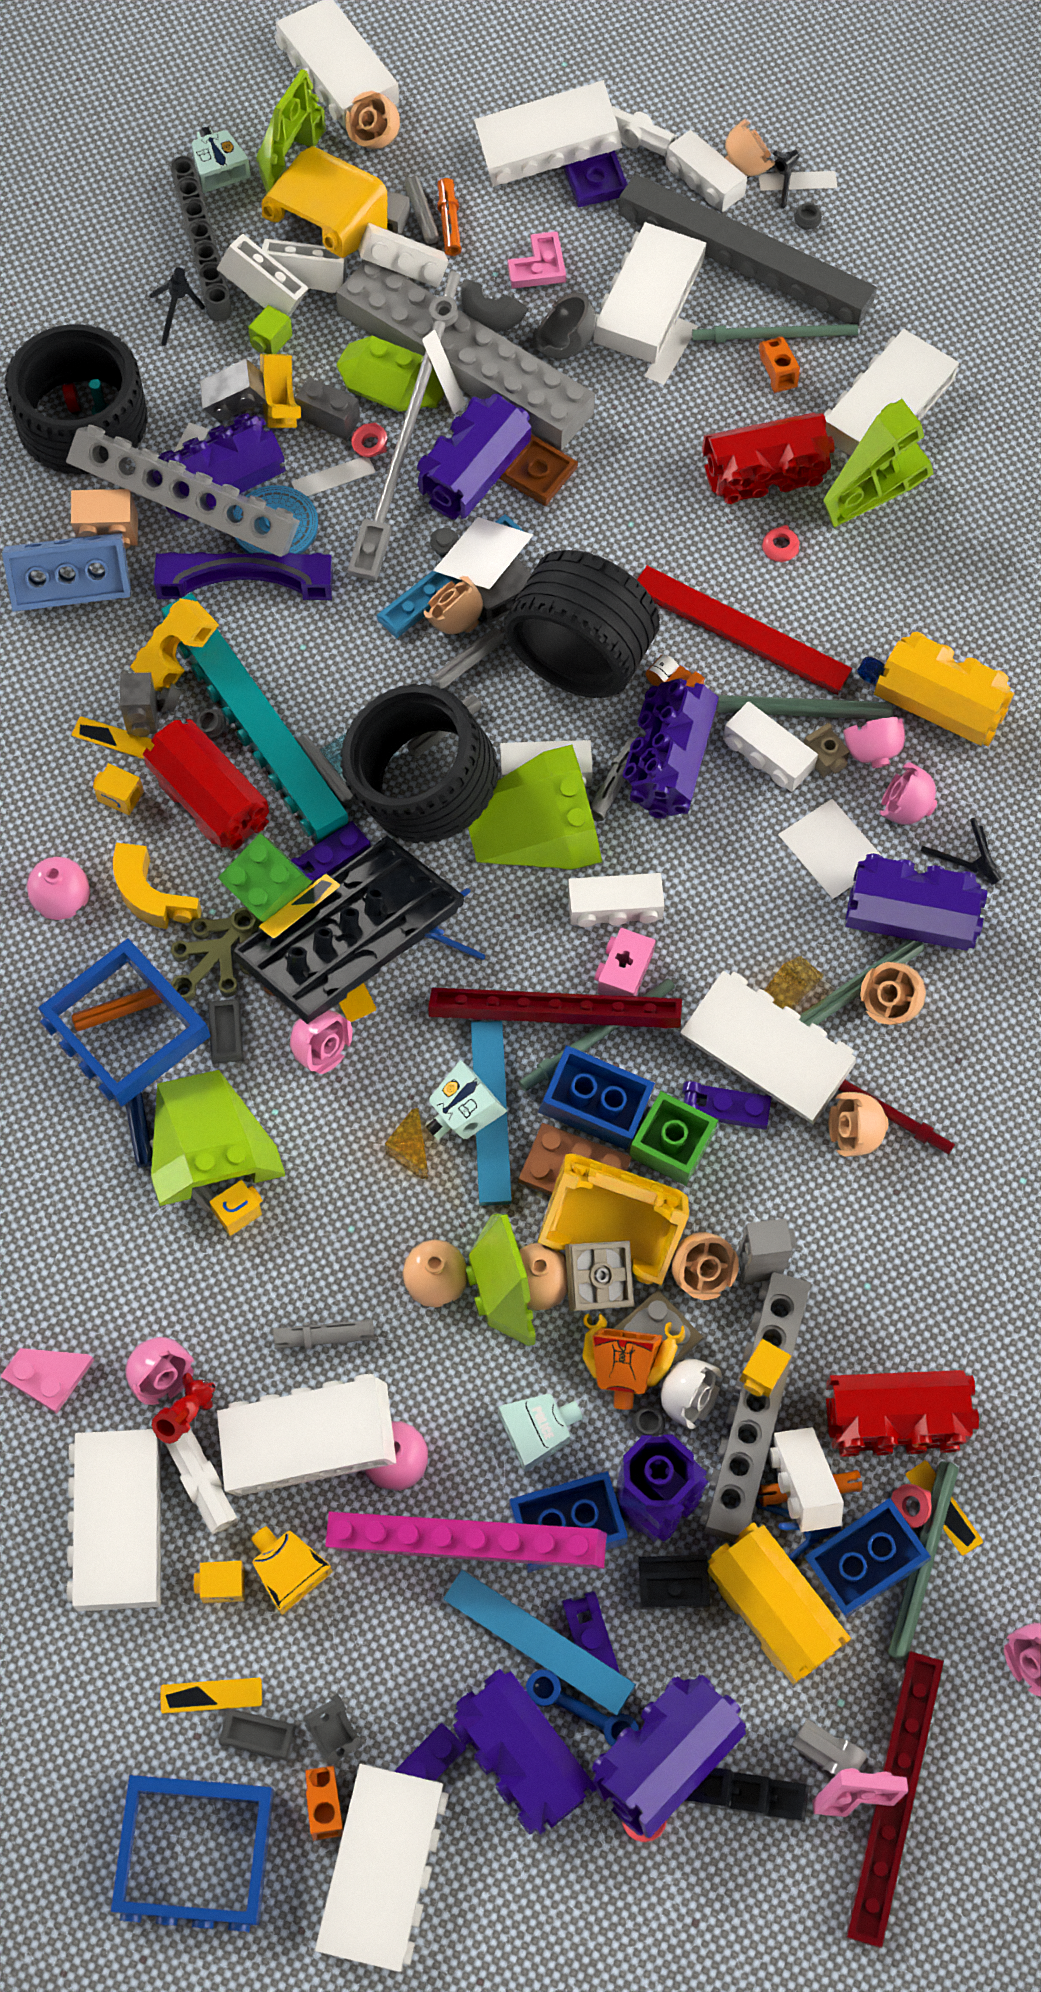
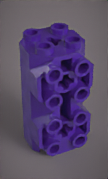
M493 394L490 398L486 399L473 397L468 403L466 411L453 420L450 431L453 432L452 438L440 436L436 440L432 451L428 455L422 456L418 462L417 471L420 474L417 486L423 496L427 493L431 497V500L428 502L430 506L451 520L457 519L459 515H461V519H466L530 442L531 425L528 422L530 415L525 409L512 405L499 394Z
M249 413L237 416L233 419L234 424L225 428L223 425L212 428L208 431L210 438L207 440L199 441L198 437L190 439L182 444V449L176 452L168 450L159 454L158 457L166 462L173 460L186 466L185 470L196 474V472L207 474L213 478V483L223 486V484L234 486L240 490L239 494L286 472L285 466L280 465L285 460L275 435L271 430L265 432L262 426L267 423L263 418L257 415L250 416ZM156 470L152 473V477L157 484L161 485L163 480L162 474ZM181 481L179 490L182 495L188 496L189 486ZM207 493L206 503L209 507L216 506V498L212 494ZM166 507L170 515L175 514L179 519L186 521L191 518Z
M675 679L661 683L658 687L652 686L645 693V701L643 702L637 724L645 731L646 735L644 738L637 737L631 743L625 769L623 770V777L632 786L630 800L648 810L649 814L654 818L665 819L667 815L688 814L719 699L704 684L695 683L693 688L686 686L687 680Z
M875 853L867 854L864 861L858 862L853 881L856 882H854L850 891L845 927L968 951L969 948H975L977 936H980L984 918L980 917L981 908L985 907L988 890L981 889V885L976 882L975 874L968 871H949L937 865L928 866L926 872L919 874L914 870L915 864L910 860L901 859L897 861L884 858Z
M673 1434L653 1437L652 1435H642L624 1454L616 1484L617 1502L622 1518L637 1532L646 1534L653 1542L660 1539L665 1543L677 1529L676 1526L679 1524L681 1516L689 1517L698 1507L699 1501L703 1497L702 1494L706 1490L705 1486L709 1482L705 1479L708 1472L694 1461V1454Z
M499 1669L484 1681L485 1688L477 1695L470 1691L456 1702L457 1712L454 1714L456 1722L453 1724V1730L465 1746L469 1743L473 1745L477 1751L474 1754V1759L487 1776L491 1772L496 1775L499 1780L496 1784L497 1787H495L507 1805L512 1802L515 1803L520 1810V1813L517 1814V1819L526 1832L531 1835L536 1831L541 1836L546 1833L545 1823L550 1828L554 1827L585 1802L583 1800L587 1797L584 1793L585 1791L592 1796L597 1791V1788L511 1671L504 1674Z
M699 1674L695 1679L682 1680L680 1677L672 1678L663 1694L655 1702H650L643 1709L641 1719L645 1723L642 1730L634 1731L630 1727L625 1728L618 1736L617 1742L608 1752L602 1753L594 1761L592 1771L596 1775L593 1783L597 1788L598 1795L604 1802L610 1797L614 1806L611 1810L617 1818L637 1835L642 1836L644 1834L646 1838L650 1839L744 1737L746 1725L737 1715L741 1711L740 1706L729 1695L722 1697L718 1694L713 1684L703 1675Z

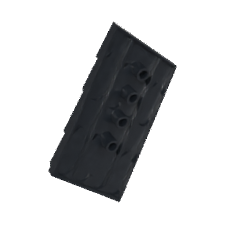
M388 835L331 876L332 879L340 884V887L276 938H272L260 929L233 949V959L261 982L272 994L280 998V1001L296 1015H299L306 1024L347 998L349 992L379 973L382 966L424 939L426 933L456 914L458 908L464 903L463 894Z

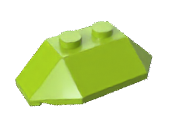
M369 336L348 343L336 363V368L340 372L349 392L398 412L407 411L424 356L375 336ZM432 367L420 409L425 407L436 408L445 394L434 367Z

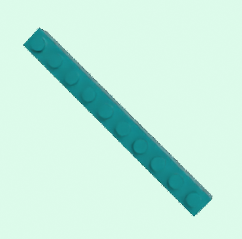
M192 592L181 598L197 601ZM175 602L161 609L163 620L170 613L169 610ZM216 628L203 647L187 646L180 641L177 646L179 654L184 660L186 658L192 663L190 666L197 680H204L210 699L214 703L217 701L222 706L221 712L225 716L226 722L229 725L234 723L238 729L236 731L237 736L243 746H250L254 752L252 757L256 765L260 769H266L272 788L276 792L279 790L285 797L283 801L288 811L292 815L294 813L298 815L301 820L299 824L307 837L312 836L317 844H319L348 824L346 810Z

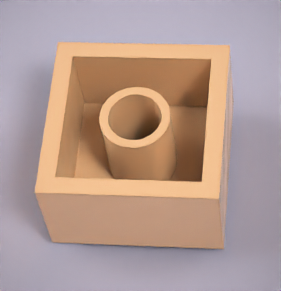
M71 490V525L76 538L122 533L125 549L130 546H138V512L130 490Z

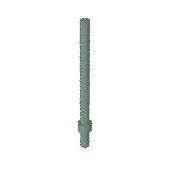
M858 324L726 328V325L714 326V329H692V341L714 340V343H726V340L858 335Z
M667 978L641 997L661 998L673 990L675 985ZM599 1025L570 1045V1047L584 1052L620 1026ZM563 1051L551 1059H544L537 1064L536 1070L518 1081L523 1091H528L543 1079L549 1080L552 1078Z

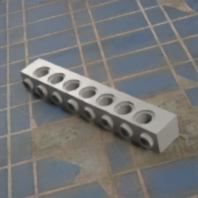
M88 425V427L76 430L66 463L279 557L288 554L300 520L293 518L294 514L279 507L276 510L266 506L267 502L256 496L247 498L239 494L240 490L228 484L220 486L213 483V478L207 474L188 472L185 470L186 466L177 461H163L158 458L159 454L146 448H142V451L132 447V442L125 438L116 436L113 439L104 435L105 430L100 427ZM101 446L105 447L109 453L107 461H104L99 455V448ZM127 458H131L135 463L134 473L126 468ZM154 469L162 474L163 480L161 485L153 480L152 473ZM181 481L189 486L188 496L182 495L179 490ZM207 493L212 494L216 498L215 508L209 507L206 503ZM234 505L241 507L243 510L242 520L234 517L232 512ZM261 517L269 520V532L261 529L259 525Z
M772 1272L769 1282L763 1280L758 1297L759 1300L764 1301L762 1311H755L750 1330L756 1331L753 1343H746L742 1361L749 1362L761 1339L766 1336L775 1337L779 1342L778 1348L793 1356L811 1282ZM775 1305L784 1307L787 1311V1316H775L771 1311V1307ZM792 1356L769 1398L763 1394L759 1397L748 1392L743 1387L744 1383L739 1381L741 1373L738 1374L734 1393L740 1395L737 1406L730 1405L725 1424L730 1425L731 1429L729 1437L722 1436L717 1456L722 1457L723 1460L720 1470L713 1469L708 1488L714 1490L712 1502L705 1501L700 1518L701 1522L706 1523L703 1533L735 1542L739 1537L738 1534L750 1525ZM751 1398L760 1400L763 1404V1410L759 1412L750 1410L747 1407L746 1401ZM741 1430L751 1431L755 1436V1442L751 1444L743 1443L738 1437V1432ZM733 1462H741L745 1465L747 1474L736 1476L730 1471L729 1465ZM725 1494L734 1495L738 1500L739 1506L735 1509H728L722 1504L721 1497Z

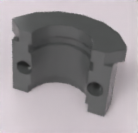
M339 1694L332 1696L331 1701L304 1716L305 1727L309 1732V1736L315 1742L320 1755L328 1766L362 1747V1742L346 1715L345 1710L347 1709Z

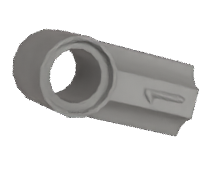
M808 1719L802 1725L791 1745L798 1752L823 1767V1772L832 1779L841 1770L849 1768L859 1770L867 1757V1754L853 1743L843 1738L837 1739Z

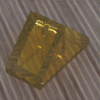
M798 956L781 966L764 991L775 999L773 1003L781 1009L785 1006L792 1009L824 975L802 956Z
M414 1108L411 1109L385 1142L386 1155L420 1179H428V1167L419 1109Z

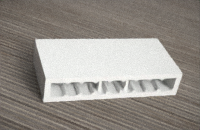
M321 0L276 21L277 34L275 35V40L281 50H285L293 67L307 71L319 101L327 105L332 118L338 120L344 129L346 128L347 111L351 112L354 105L352 101L363 92L375 91L387 96L394 104L399 103L398 82L333 0Z
M604 80L474 119L493 187L622 148L619 128Z
M645 222L640 233L635 232L633 236L632 249L630 253L626 252L623 257L621 272H616L613 277L611 293L605 294L601 304L602 311L600 315L595 314L596 329L593 343L651 363H656L704 262L706 242Z
M903 328L896 337L892 336L888 340L881 355L876 354L873 357L868 370L865 373L860 372L852 388L849 391L845 390L840 395L834 409H828L824 413L827 435L832 436L834 446L851 456L882 409L890 403H896L901 398L920 421L954 381L959 362Z
M722 971L681 1030L682 1038L814 1125L856 1064V1057L852 1055L854 1050L841 1041L835 1044L827 1039V1032L813 1023L807 1026L799 1020L801 1016L787 1006L781 1009L773 1003L775 999L764 990L758 989L755 992L746 986L748 981L738 973L732 972L729 975Z
M373 1374L358 1375L354 1377L353 1382L344 1384L342 1381L326 1382L323 1384V1388L316 1390L297 1388L291 1391V1395L283 1397L276 1394L260 1397V1402L251 1404L247 1401H237L230 1403L229 1408L217 1411L224 1490L236 1496L397 1464L387 1383L378 1379Z
M153 1429L75 1433V1443L69 1445V1462L74 1464V1477L69 1478L68 1492L69 1498H74V1511L68 1513L69 1533L73 1532V1546H68L67 1562L68 1567H73V1581L67 1582V1600L72 1602V1606L77 1611L161 1607V1440L157 1438Z
M359 1764L315 1951L398 1972L402 1971L403 1964H411L415 1942L409 1941L412 1926L419 1927L424 1907L423 1904L418 1903L420 1889H428L432 1867L426 1866L429 1851L436 1852L441 1830L434 1829L438 1814H445L449 1793L443 1792V1783Z

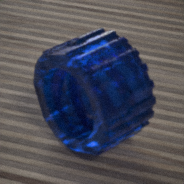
M865 657L858 667L857 673L864 681L877 684L880 675L883 676L885 665L876 658Z

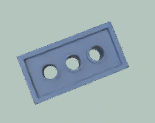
M122 533L5 546L3 549L2 557L12 612L131 597L132 589ZM92 563H99L105 570L102 573H94L89 566ZM62 567H70L75 571V575L66 577L60 572V569ZM34 570H39L44 573L46 578L38 581L30 573Z

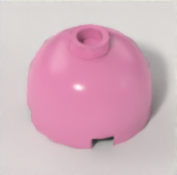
M898 717L866 722L867 725L861 727V730H858L857 725H854L843 731L845 744L850 750L852 757L861 763H871L872 768L890 765L889 759L897 756L905 743L903 719H898Z
M911 762L902 767L906 769L902 776L896 773L881 801L882 805L887 806L885 811L880 810V814L890 821L901 825H910L920 821L924 816L929 817L937 806V801L934 800L936 796L934 780L922 768Z
M56 856L44 859L35 865L29 873L27 880V892L31 905L47 919L62 920L71 918L77 914L76 911L82 905L85 906L88 902L90 886L87 875L78 863L69 858Z
M331 1010L316 1017L308 1024L300 1018L295 1022L290 1037V1047L295 1059L312 1072L324 1074L331 1071L344 1058V1055L340 1054L344 1045L346 1044L350 1047L353 1033L351 1023L340 1014Z
M156 1337L146 1340L133 1350L127 1360L125 1371L128 1385L142 1403L147 1405L160 1404L157 1399L164 1397L166 1394L171 1399L184 1389L182 1377L185 1373H190L193 1376L194 1370L191 1367V1363H194V1359L184 1347L173 1339Z
M391 1421L397 1464L364 1471L376 1486L394 1489V1491H402L414 1486L423 1477L428 1464V1447L423 1436L412 1425L402 1421Z
M1032 1623L1020 1627L1008 1635L1009 1643L1004 1645V1654L1007 1665L1017 1681L1020 1682L1023 1677L1032 1686L1028 1691L1041 1697V1623Z

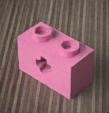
M620 928L617 937L611 936L605 951L609 955L606 964L600 962L594 980L598 981L597 993L614 996H636L653 956L656 940L624 928ZM621 963H626V967H621Z

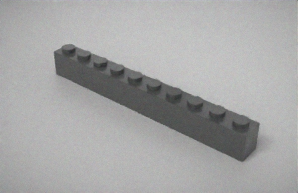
M635 174L619 196L618 215L626 220L633 221L642 226L646 222L706 242L705 256L718 261L724 266L733 268L747 277H752L770 288L788 294L796 300L807 303L819 311L826 312L844 323L858 324L859 327L873 305L876 286L642 176Z

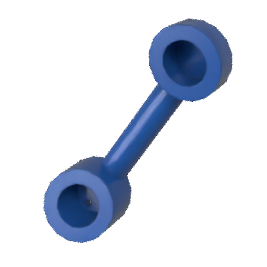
M545 1669L537 1670L527 1680L526 1692L537 1706L549 1707L554 1703L602 1729L604 1731V1738L611 1747L617 1742L618 1736L625 1728L630 1727L634 1731L639 1730L636 1720L630 1715L620 1713L619 1716L615 1714L608 1717L561 1691L560 1681L551 1671Z

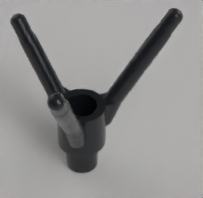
M777 150L773 151V155L778 159L774 161L775 165L767 170L775 169L779 174L784 175L781 208L786 207L792 168L800 158L796 150L785 153Z
M181 267L175 268L174 275L171 276L170 280L149 295L151 298H154L168 289L171 295L161 341L163 346L167 345L178 298H183L188 294L201 310L205 309V305L192 291L189 283H187L185 270Z
M971 818L970 822L981 857L972 863L926 846L921 847V851L965 867L974 873L979 872L982 878L986 877L992 886L1002 880L995 870L998 867L990 856L983 826H978L976 818Z

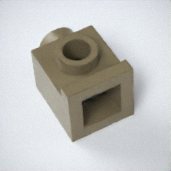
M829 722L805 737L804 744L818 754L815 768L823 778L831 772L836 774L846 767L850 750L833 732L832 725Z

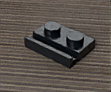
M707 1555L639 1557L640 1609L709 1608L710 1590Z

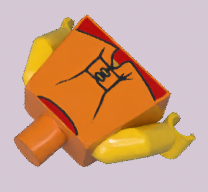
M599 1313L598 1323L591 1325L592 1316L586 1314L583 1322L589 1331L585 1333L582 1358L592 1377L597 1379L598 1387L614 1391L613 1407L621 1410L633 1409L634 1394H645L650 1387L658 1385L670 1369L678 1348L676 1344L684 1340L685 1329L682 1325L680 1333L672 1336L669 1334L672 1329V1322H668L664 1329L667 1339L662 1341L663 1335L606 1328L607 1320L601 1313Z

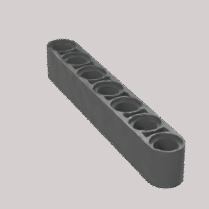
M178 156L171 162L173 185L207 314L214 321H224L232 314L230 293L226 277L216 269L221 259L196 166L190 157Z

